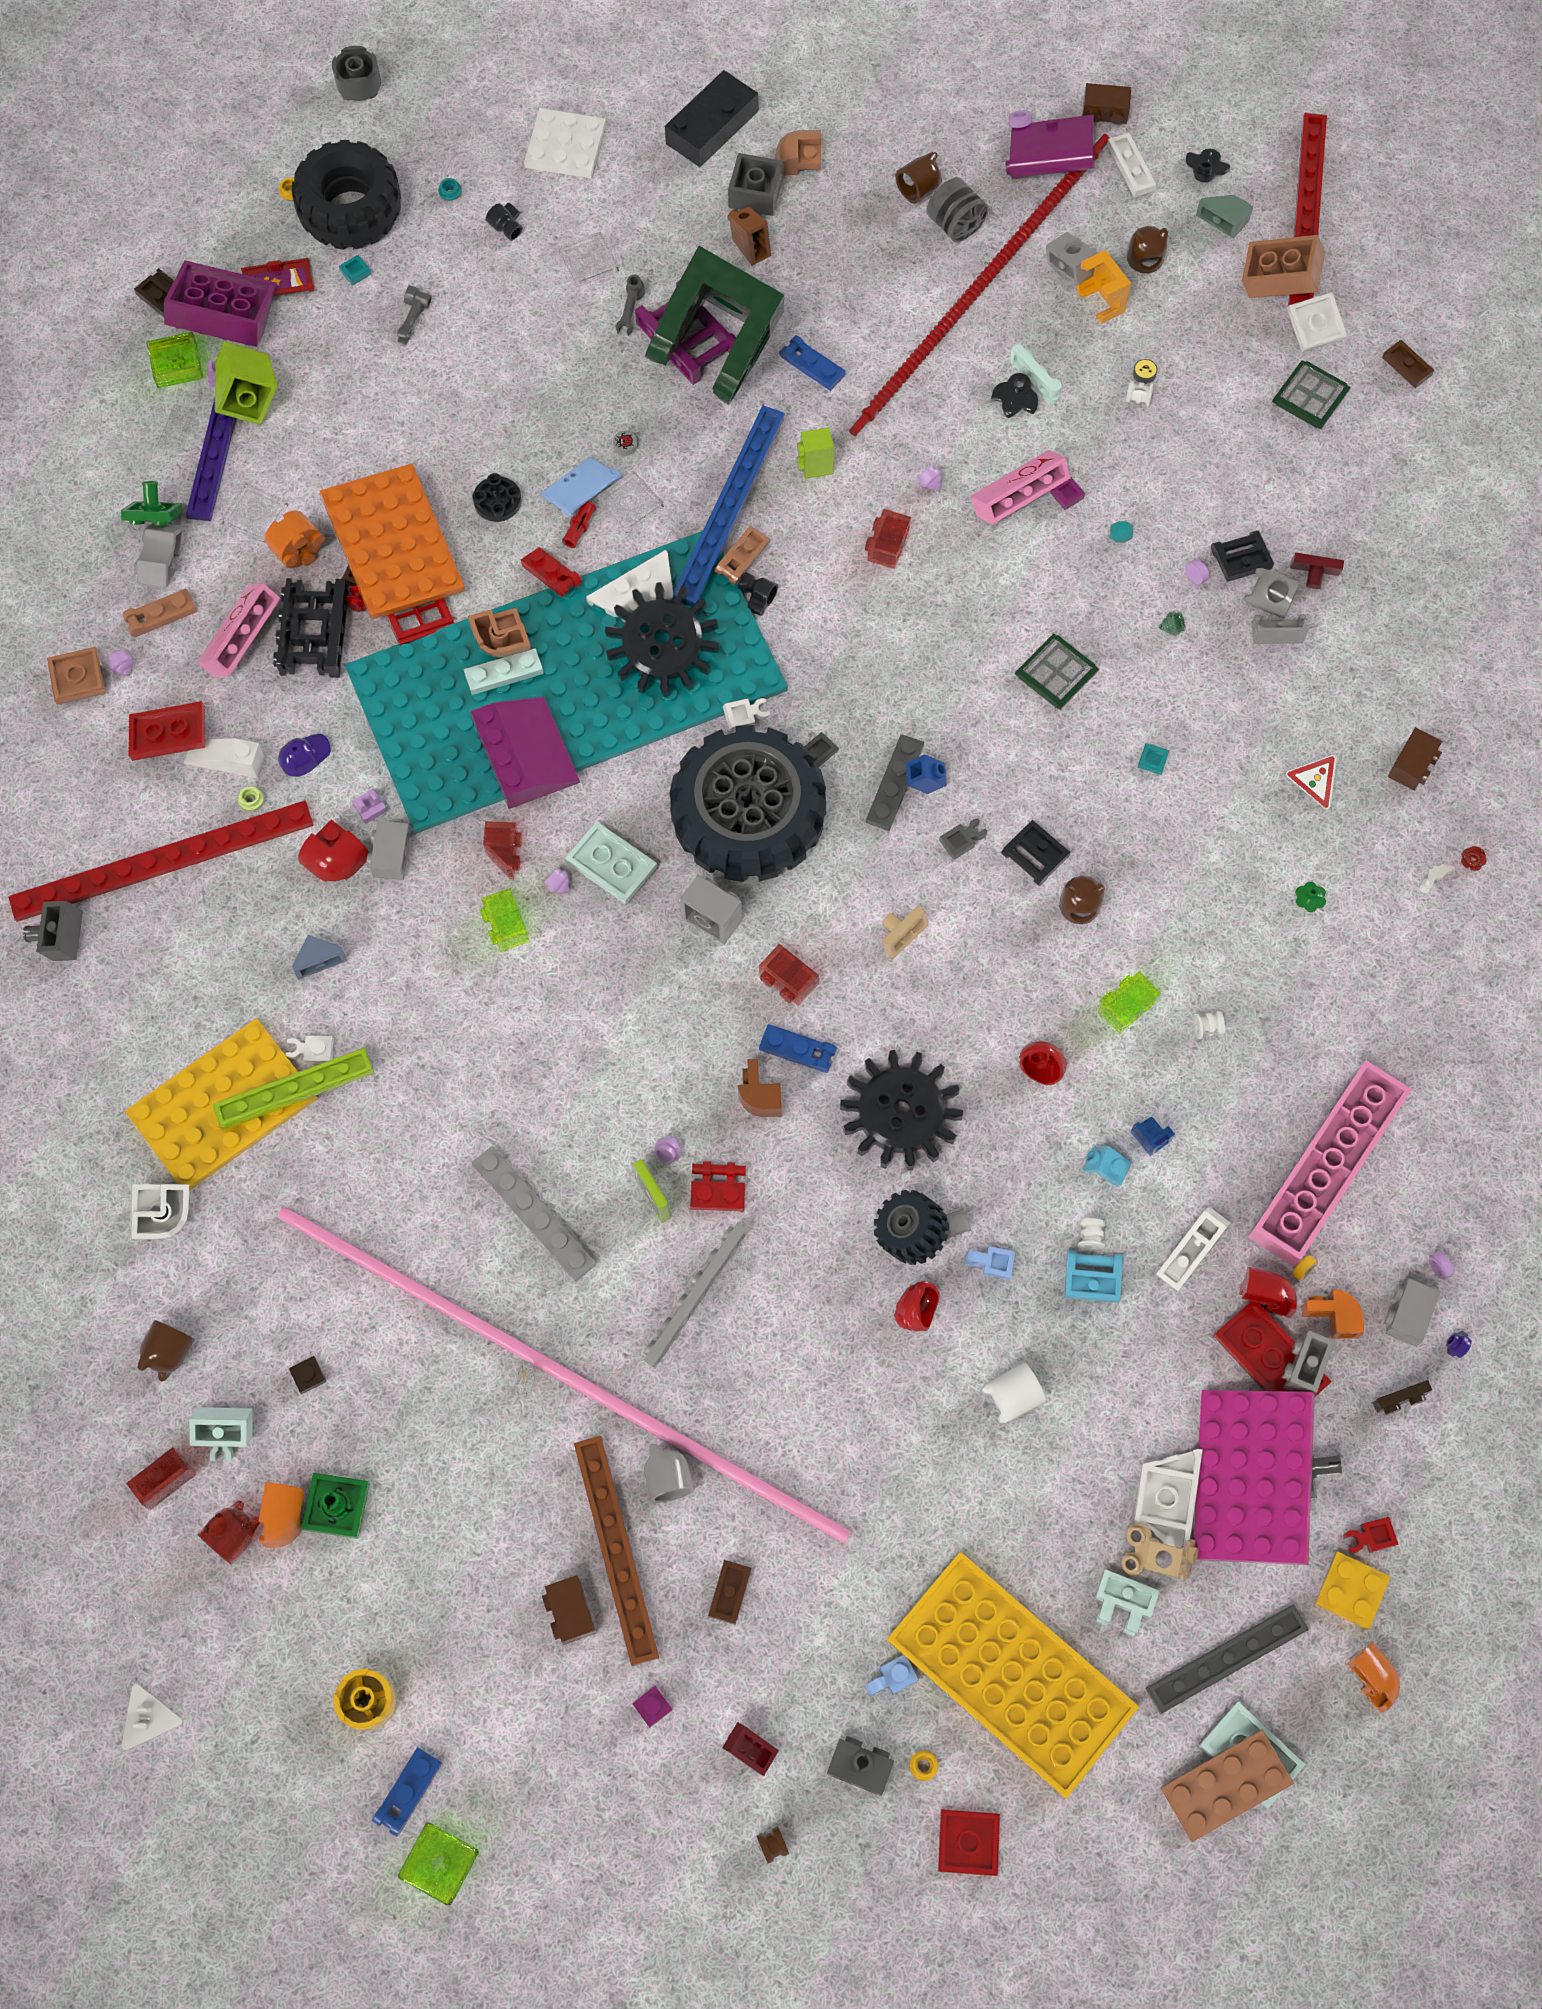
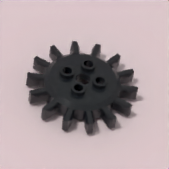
M657 582L654 590L656 600L645 602L639 590H632L633 600L638 605L632 613L616 604L614 607L615 614L626 622L623 628L605 627V634L610 638L622 639V646L611 648L606 651L608 660H616L621 657L627 658L628 663L620 668L617 673L621 681L628 678L634 671H637L642 675L637 686L639 693L644 694L650 680L654 679L661 680L660 690L663 697H669V680L679 677L683 686L690 691L693 689L687 672L692 667L697 668L706 675H709L711 672L709 664L699 658L701 651L719 653L720 646L717 642L703 640L702 634L718 629L717 619H710L699 623L696 617L707 608V602L702 598L690 609L683 605L687 598L685 586L681 585L675 599L669 600L664 599L665 590L661 582ZM666 617L673 618V621L671 623H665L664 619ZM647 626L650 630L647 633H642L641 628ZM666 632L669 635V639L665 643H658L655 640L657 633ZM675 639L682 640V644L678 646L674 645L673 642ZM654 648H657L659 650V653L657 655H652L650 651Z
M890 1050L888 1056L890 1069L881 1072L875 1062L868 1058L865 1060L864 1066L872 1079L867 1084L853 1076H849L847 1079V1086L859 1092L861 1096L858 1101L850 1099L840 1101V1110L859 1113V1119L845 1124L843 1132L845 1135H851L861 1130L864 1131L867 1138L858 1147L857 1153L860 1156L865 1155L874 1145H877L884 1149L880 1157L881 1168H887L891 1162V1155L894 1152L904 1154V1164L907 1170L911 1171L915 1163L913 1151L922 1148L933 1163L938 1160V1151L931 1143L936 1136L947 1143L954 1144L957 1135L941 1125L945 1119L953 1121L962 1120L963 1110L944 1107V1100L957 1096L960 1089L958 1085H952L940 1090L935 1084L936 1081L942 1078L945 1067L942 1064L935 1067L927 1076L918 1071L922 1065V1053L916 1052L912 1058L911 1067L906 1068L899 1067L896 1051ZM908 1085L912 1088V1091L907 1093L902 1088ZM886 1097L889 1102L882 1104L879 1102V1099ZM897 1102H905L909 1106V1111L905 1114L897 1113L894 1105ZM917 1108L924 1109L925 1113L923 1115L916 1114L915 1110ZM893 1120H899L901 1122V1125L899 1127H895L892 1125L891 1122Z

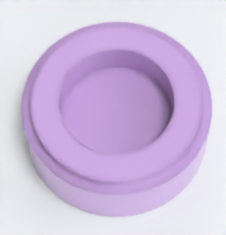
M1028 110L1015 111L1008 117L1009 125L1012 128H1021L1032 123L1031 112Z
M1194 559L1187 563L1186 574L1195 585H1200L1208 580V569L1201 560Z
M1437 1251L1429 1256L1430 1266L1439 1278L1446 1279L1454 1274L1451 1261L1442 1251Z

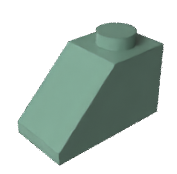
M1236 195L1204 197L1199 201L1196 216L1234 239L1249 222L1253 206Z

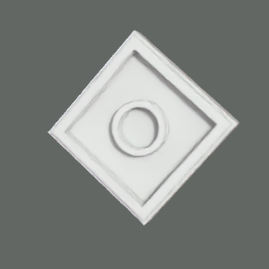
M1332 292L1287 307L1302 352L1347 337Z

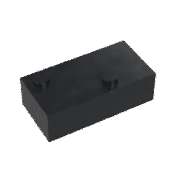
M723 70L665 125L666 145L698 167H701L759 111L758 92Z

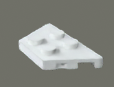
M667 551L661 552L586 596L587 603L591 606L595 604L605 609L606 613L613 617H618L614 611L616 604L632 613L638 607L633 600L632 590H639L645 602L656 600L654 590L657 582H661L665 590L664 599L672 600L673 589Z
M1202 1449L1170 1456L1159 1461H1152L1141 1466L1133 1522L1147 1525L1152 1532V1536L1159 1539L1158 1541L1163 1544L1183 1548L1186 1546L1187 1541L1190 1540Z

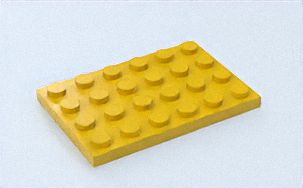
M255 1018L125 1110V1113L178 1184L189 1185L190 1191L312 1104L318 1097L313 1096L222 1131L212 1104L298 1072L260 1021Z

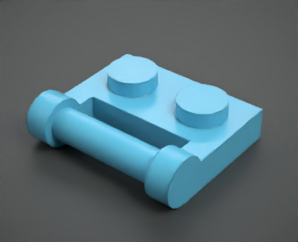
M1067 1250L1064 1298L1119 1303L1121 1298L1122 1255L1113 1254L1112 1257L1076 1253V1250ZM1075 1265L1112 1267V1273L1075 1270Z

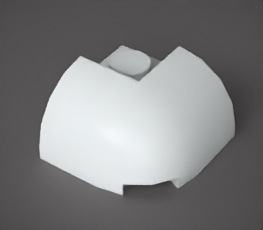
M132 1184L131 1239H162L171 1237L179 1232L187 1220L189 1185Z

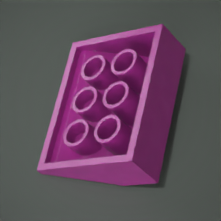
M184 260L164 300V325L257 347L265 330L277 283Z
M544 697L494 702L470 711L474 727L508 809L580 783Z

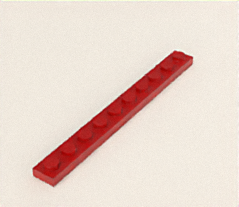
M1304 113L1293 237L1318 235L1327 115ZM1314 292L1290 294L1288 306L1314 298Z

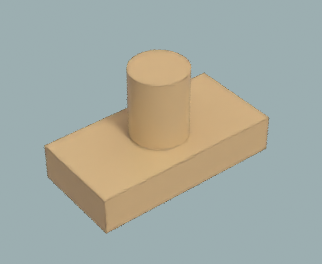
M917 906L903 920L893 913H889L884 918L882 925L891 931L882 940L885 953L894 959L928 926L926 913L922 908Z

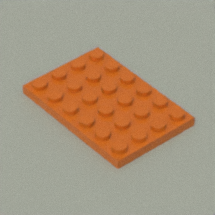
M413 463L320 490V497L371 620L465 591L464 583Z

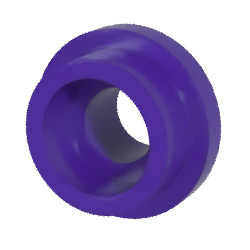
M1460 1331L1453 1333L1448 1338L1446 1346L1448 1347L1447 1353L1450 1356L1462 1358L1469 1351L1472 1340L1468 1338V1334Z

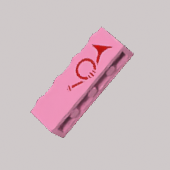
M1048 450L971 495L976 516L993 525L1069 480L1070 474L1065 457Z
M263 582L249 584L197 663L215 678L229 677L281 598Z

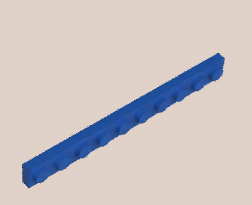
M762 405L676 586L672 600L675 599L681 585L687 589V598L683 604L692 607L700 600L785 416L784 412Z

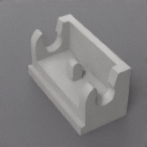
M1300 614L1296 620H1261V615H1255L1251 622L1253 644L1303 643L1308 632V626L1304 624L1306 615Z

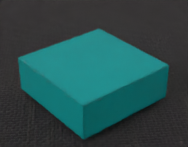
M359 255L339 265L340 272L352 286L372 275L370 268Z
M1145 743L1137 768L1162 775L1170 750Z

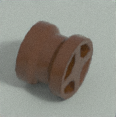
M778 1826L772 1828L769 1834L764 1835L761 1833L756 1836L767 1864L773 1862L774 1858L779 1855H789Z

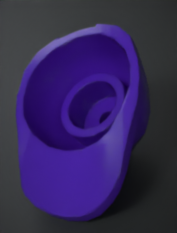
M313 734L304 738L292 739L281 748L278 755L279 765L285 774L289 776L299 777L305 775L330 755V743L323 734Z

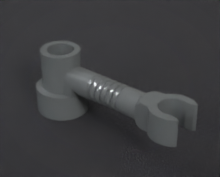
M635 274L627 278L626 291L628 295L623 315L616 324L617 334H619L620 328L623 326L628 327V336L632 333L631 318L635 301L643 298L645 295L644 283Z
M411 285L406 289L404 303L412 307L404 324H402L397 333V336H399L397 342L405 345L408 343L413 325L421 308L428 309L432 299V295L421 292L419 288Z

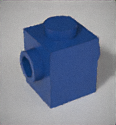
M924 754L906 763L907 786L926 794L947 786L944 762Z

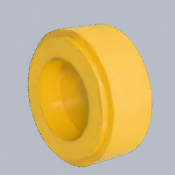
M1307 1255L1292 1272L1293 1276L1301 1282L1312 1272L1318 1261L1312 1255Z

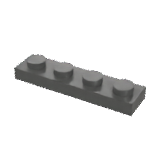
M900 734L866 818L867 824L890 831L908 787L906 763L920 757L924 747L923 741Z

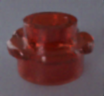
M1472 846L1465 849L1461 854L1462 865L1465 868H1470L1471 871H1478L1482 868L1481 866L1486 864V854L1480 847Z

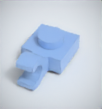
M988 1246L986 1254L968 1250L965 1265L984 1267L983 1275L1010 1280L1015 1252Z
M902 1655L881 1666L879 1670L882 1677L871 1681L865 1687L870 1697L888 1687L892 1695L916 1683L919 1679L909 1660Z

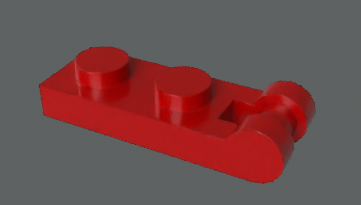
M540 547L520 559L523 568L561 597L569 593L570 588H576L582 584V580L577 572L570 571Z

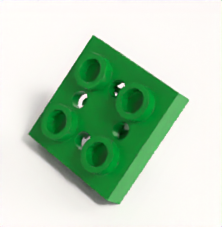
M143 481L144 501H133L122 509L121 520L129 521L132 525H141L145 521L154 522V525L158 526L169 525V522L175 520L182 513V503L159 502L158 482Z
M313 1473L301 1529L303 1531L358 1539L370 1482ZM351 1505H353L354 1509L351 1512H347L346 1508L351 1510ZM332 1517H336V1518H337V1521H336V1523H334V1524H330V1522H329V1520H330L331 1522H334V1521H335L334 1518H332Z

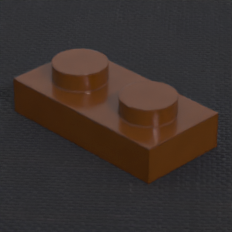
M1399 340L1387 349L1382 356L1414 388L1433 375L1434 369L1402 340Z
M724 1560L709 1610V1618L736 1625L750 1577L751 1567Z

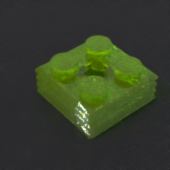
M193 332L146 342L153 379L157 388L203 378L197 342Z
M427 1822L399 1871L398 1878L439 1902L451 1905L479 1850L434 1824ZM442 1855L444 1857L443 1863L446 1866L444 1870L439 1869L435 1872L433 1871L435 1865L431 1863L432 1859H439Z

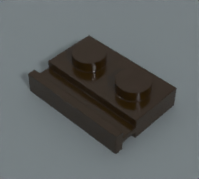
M158 268L156 270L157 273L153 276H148L134 288V291L139 298L164 317V300L174 280Z

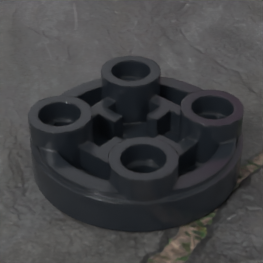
M497 473L488 475L487 479L481 481L476 486L472 494L476 512L488 521L501 522L508 520L521 507V492L517 484Z

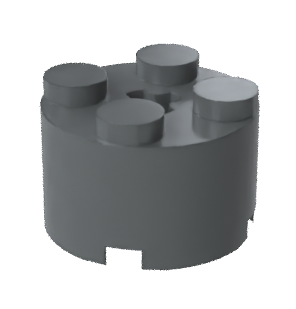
M355 45L343 48L341 54L337 57L335 55L332 60V70L338 92L347 101L375 98L381 86V77L375 54L373 52L371 54L363 46Z

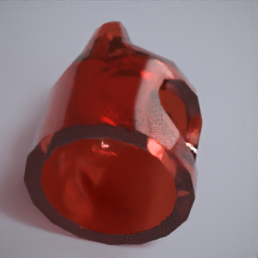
M237 1501L230 1507L218 1511L197 1534L230 1565L252 1543L255 1530L260 1524L258 1516L250 1518L243 1511L244 1503L242 1501Z

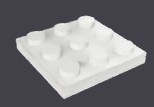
M539 108L524 160L525 168L592 178L606 127V119Z

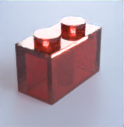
M883 509L881 516L875 518L872 531H875L873 537H868L866 541L867 561L892 569L896 568L910 531V516Z
M778 944L759 965L760 980L768 987L774 986L780 991V996L786 1002H793L797 1006L819 984V975L781 944Z
M172 1447L126 1484L141 1505L148 1510H152L197 1474L182 1454Z

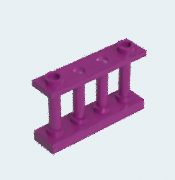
M668 302L653 312L648 311L643 305L635 309L636 324L650 339H652L658 327V320L662 318ZM702 306L695 320L698 319L705 328L680 343L670 359L692 385L701 380V366L725 350L730 352L736 339L735 335L728 333L704 306ZM710 335H713L719 342L697 358H691L686 352Z

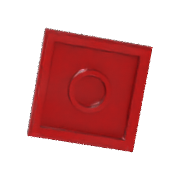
M941 1809L938 1872L998 1876L1000 1814Z

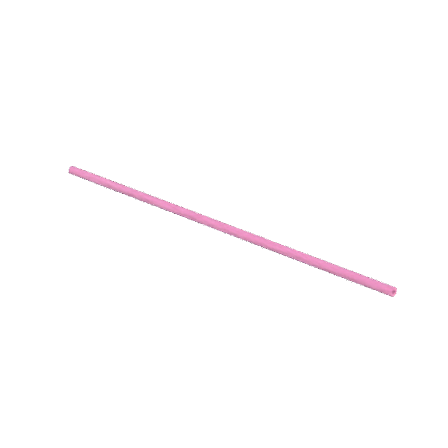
M283 1207L279 1212L278 1219L844 1544L847 1541L851 1531L287 1207Z

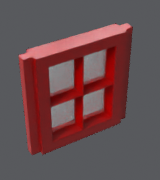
M444 598L386 615L400 646L436 633L440 628L454 624Z

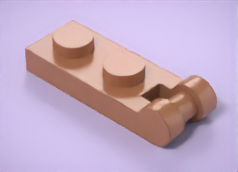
M749 526L719 562L714 572L720 576L723 574L735 586L741 576L767 546L770 539L752 526ZM728 565H732L736 570L734 571Z
M185 588L137 609H127L123 612L122 616L125 622L129 623L128 629L131 636L138 637L194 614L197 610ZM142 618H145L146 621L142 623L138 621Z

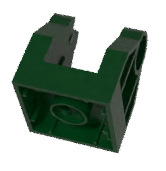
M698 246L670 297L646 350L645 358L666 366L693 325L705 301H708L744 322L712 388L713 393L722 402L730 405L757 362L784 313V294L703 247Z

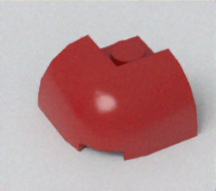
M331 819L316 835L313 833L309 835L300 849L298 860L301 865L317 878L325 882H336L344 879L348 880L367 862L369 851L349 830L345 831Z
M1247 1267L1246 1278L1241 1283L1239 1295H1242L1241 1299L1265 1304L1264 1309L1268 1313L1291 1318L1296 1313L1297 1296L1290 1282L1276 1273Z

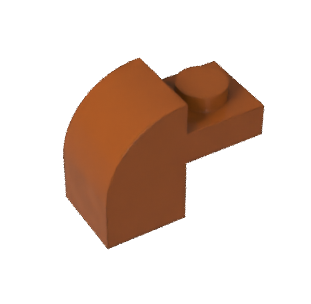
M747 1059L748 1068H742L743 1084L748 1085H738L740 1103L749 1113L755 1116H782L781 1084H759L758 1059Z

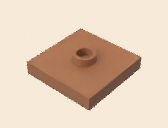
M96 647L47 658L54 701L57 705L106 694L99 652Z

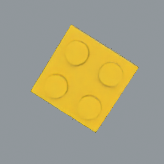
M1337 1551L1334 1554L1314 1605L1365 1630H1369L1390 1576Z

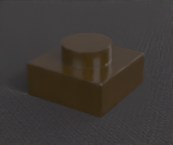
M315 1356L289 1368L301 1395L327 1382Z

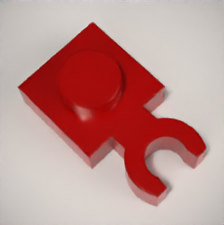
M1390 1517L1361 1524L1362 1533L1350 1530L1343 1535L1344 1539L1353 1537L1357 1542L1356 1547L1348 1549V1553L1351 1554L1359 1552L1365 1545H1367L1369 1553L1399 1545Z

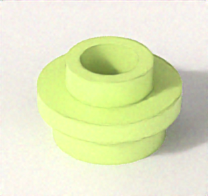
M245 787L238 795V803L245 811H256L264 802L262 792L255 787ZM251 797H254V798H255V800H254L253 802H250V803L247 802V800H248L249 798H251Z

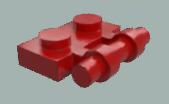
M703 1161V1164L692 1163V1174H702V1181H691L690 1210L744 1212L745 1183H735V1176H746V1165H735V1162H727V1165L711 1164V1161ZM711 1175H727L726 1182H711Z

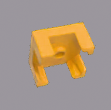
M1103 250L1082 261L1080 268L1086 271L1094 268V273L1092 277L1078 284L1076 291L1081 298H1085L1097 291L1102 295L1110 308L1096 315L1101 324L1124 313L1131 282L1107 251Z

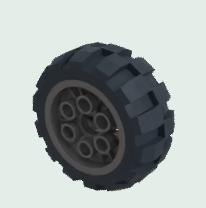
M755 725L736 726L735 733L724 735L723 730L720 729L704 737V745L700 748L696 746L691 747L680 761V770L673 775L669 792L671 820L674 824L675 835L683 850L694 856V862L709 873H714L715 870L724 873V879L744 882L745 876H758L760 882L778 877V871L785 867L788 870L794 869L806 859L808 849L816 846L823 831V822L826 815V785L821 769L813 764V756L801 743L795 742L791 744L788 742V734L768 727L766 733L755 732ZM767 777L772 781L765 783L761 781V778ZM720 786H727L729 790L726 792H719L717 788H719ZM783 788L786 793H780L777 790ZM752 797V804H749V807L744 808V805H746ZM771 800L779 802L776 806L767 805ZM708 803H720L719 806L708 810ZM726 810L734 814L726 816L723 812ZM767 815L778 823L771 827L766 820ZM751 817H755L758 820L756 823L749 821ZM737 822H739V825H742L741 833L733 832Z

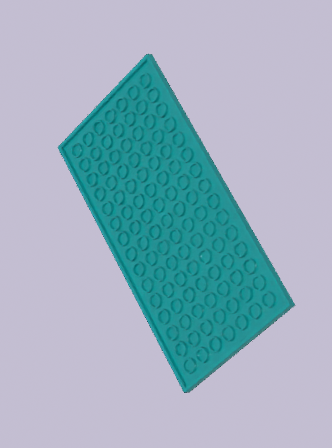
M703 531L580 576L582 584L576 588H570L569 593L563 597L548 588L492 609L493 614L517 608L531 649L536 648L544 673L542 675L471 695L464 669L504 657L495 658L482 651L474 638L468 618L440 628L436 633L401 646L398 644L344 664L415 834L505 800L474 727L470 712L474 709L494 702L544 697L575 771L578 772L724 716V704L748 699L750 705H752L758 699H768L788 691V686L751 610L747 607L748 604L742 591L737 588L738 583L734 586L729 582V578L723 574L721 576L718 575L714 570L700 597V600L703 598L707 602V608L696 618L699 623L710 619H717L718 629L703 633L702 638L705 641L719 643L720 650L719 653L701 651L699 658L709 664L711 672L709 675H706L697 668L692 667L687 674L692 680L693 689L688 691L683 686L681 679L677 677L669 680V697H663L660 690L661 680L651 679L644 694H641L637 689L638 681L642 676L640 673L634 671L623 681L618 678L617 673L620 668L628 663L627 658L621 657L616 660H608L606 651L622 646V639L607 637L605 627L623 628L625 622L619 617L607 614L605 609L595 604L593 606L589 605L586 596L665 550L668 553L674 593ZM723 552L721 553V555H720V557H719V559H718V561H717V563H716V565H715V568L717 567V565L719 564V562L723 559V557H724ZM666 617L664 619L665 623H671L673 621V618ZM647 626L641 628L642 633H647L650 630ZM659 632L655 636V640L658 643H665L669 639V635L666 632ZM675 639L673 644L677 646L681 645L682 640ZM654 648L650 651V653L652 655H657L659 653V650L657 648Z

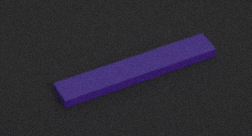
M215 398L186 511L187 519L212 520L236 421L234 417L215 412Z

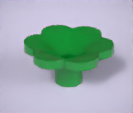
M1307 882L1304 886L1297 887L1295 894L1297 896L1296 904L1299 907L1305 908L1308 912L1312 913L1317 908H1323L1326 905V899L1324 898L1326 891L1323 887L1316 886L1313 882Z

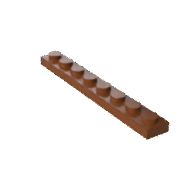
M597 1436L576 1442L574 1446L631 1666L660 1659L602 1437Z

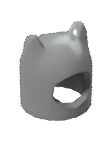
M1256 568L1255 573L1259 578L1252 594L1245 595L1244 600L1254 607L1285 619L1300 581L1264 568Z
M651 1444L649 1447L650 1456L644 1464V1475L647 1481L650 1501L652 1503L668 1502L694 1492L695 1488L689 1464L684 1455L677 1450H672V1448L661 1450L657 1444Z

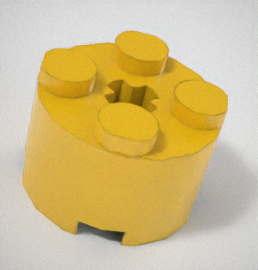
M365 1668L353 1670L343 1676L333 1695L334 1710L338 1718L349 1727L364 1732L377 1730L385 1725L392 1718L397 1703L396 1693L391 1682L380 1673ZM364 1693L371 1696V1700L368 1701V1706L366 1707L362 1704L359 1705V1701L363 1700Z

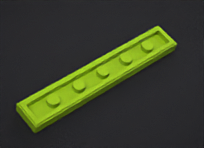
M364 1047L212 1105L220 1128L223 1131L375 1073Z

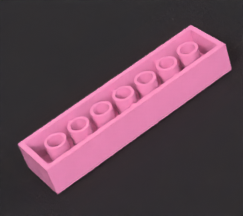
M1365 1060L1248 1238L1295 1268L1412 1089Z

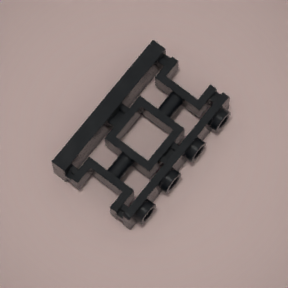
M286 578L285 587L281 588L283 608H279L278 620L281 626L280 630L276 631L278 651L273 654L274 667H277L280 676H285L286 672L295 675L296 664H317L319 675L328 673L330 678H340L348 606L345 598L349 595L346 580L335 579V584H332V581H326L325 592L304 591L305 587L302 580L293 582L292 578ZM295 596L298 603H308V608H294L293 610ZM333 601L331 616L328 609H318V603L332 604ZM301 620L322 621L321 634L299 635ZM291 640L293 646H303V652L288 653L289 641ZM328 646L327 659H325L324 653H313V647Z

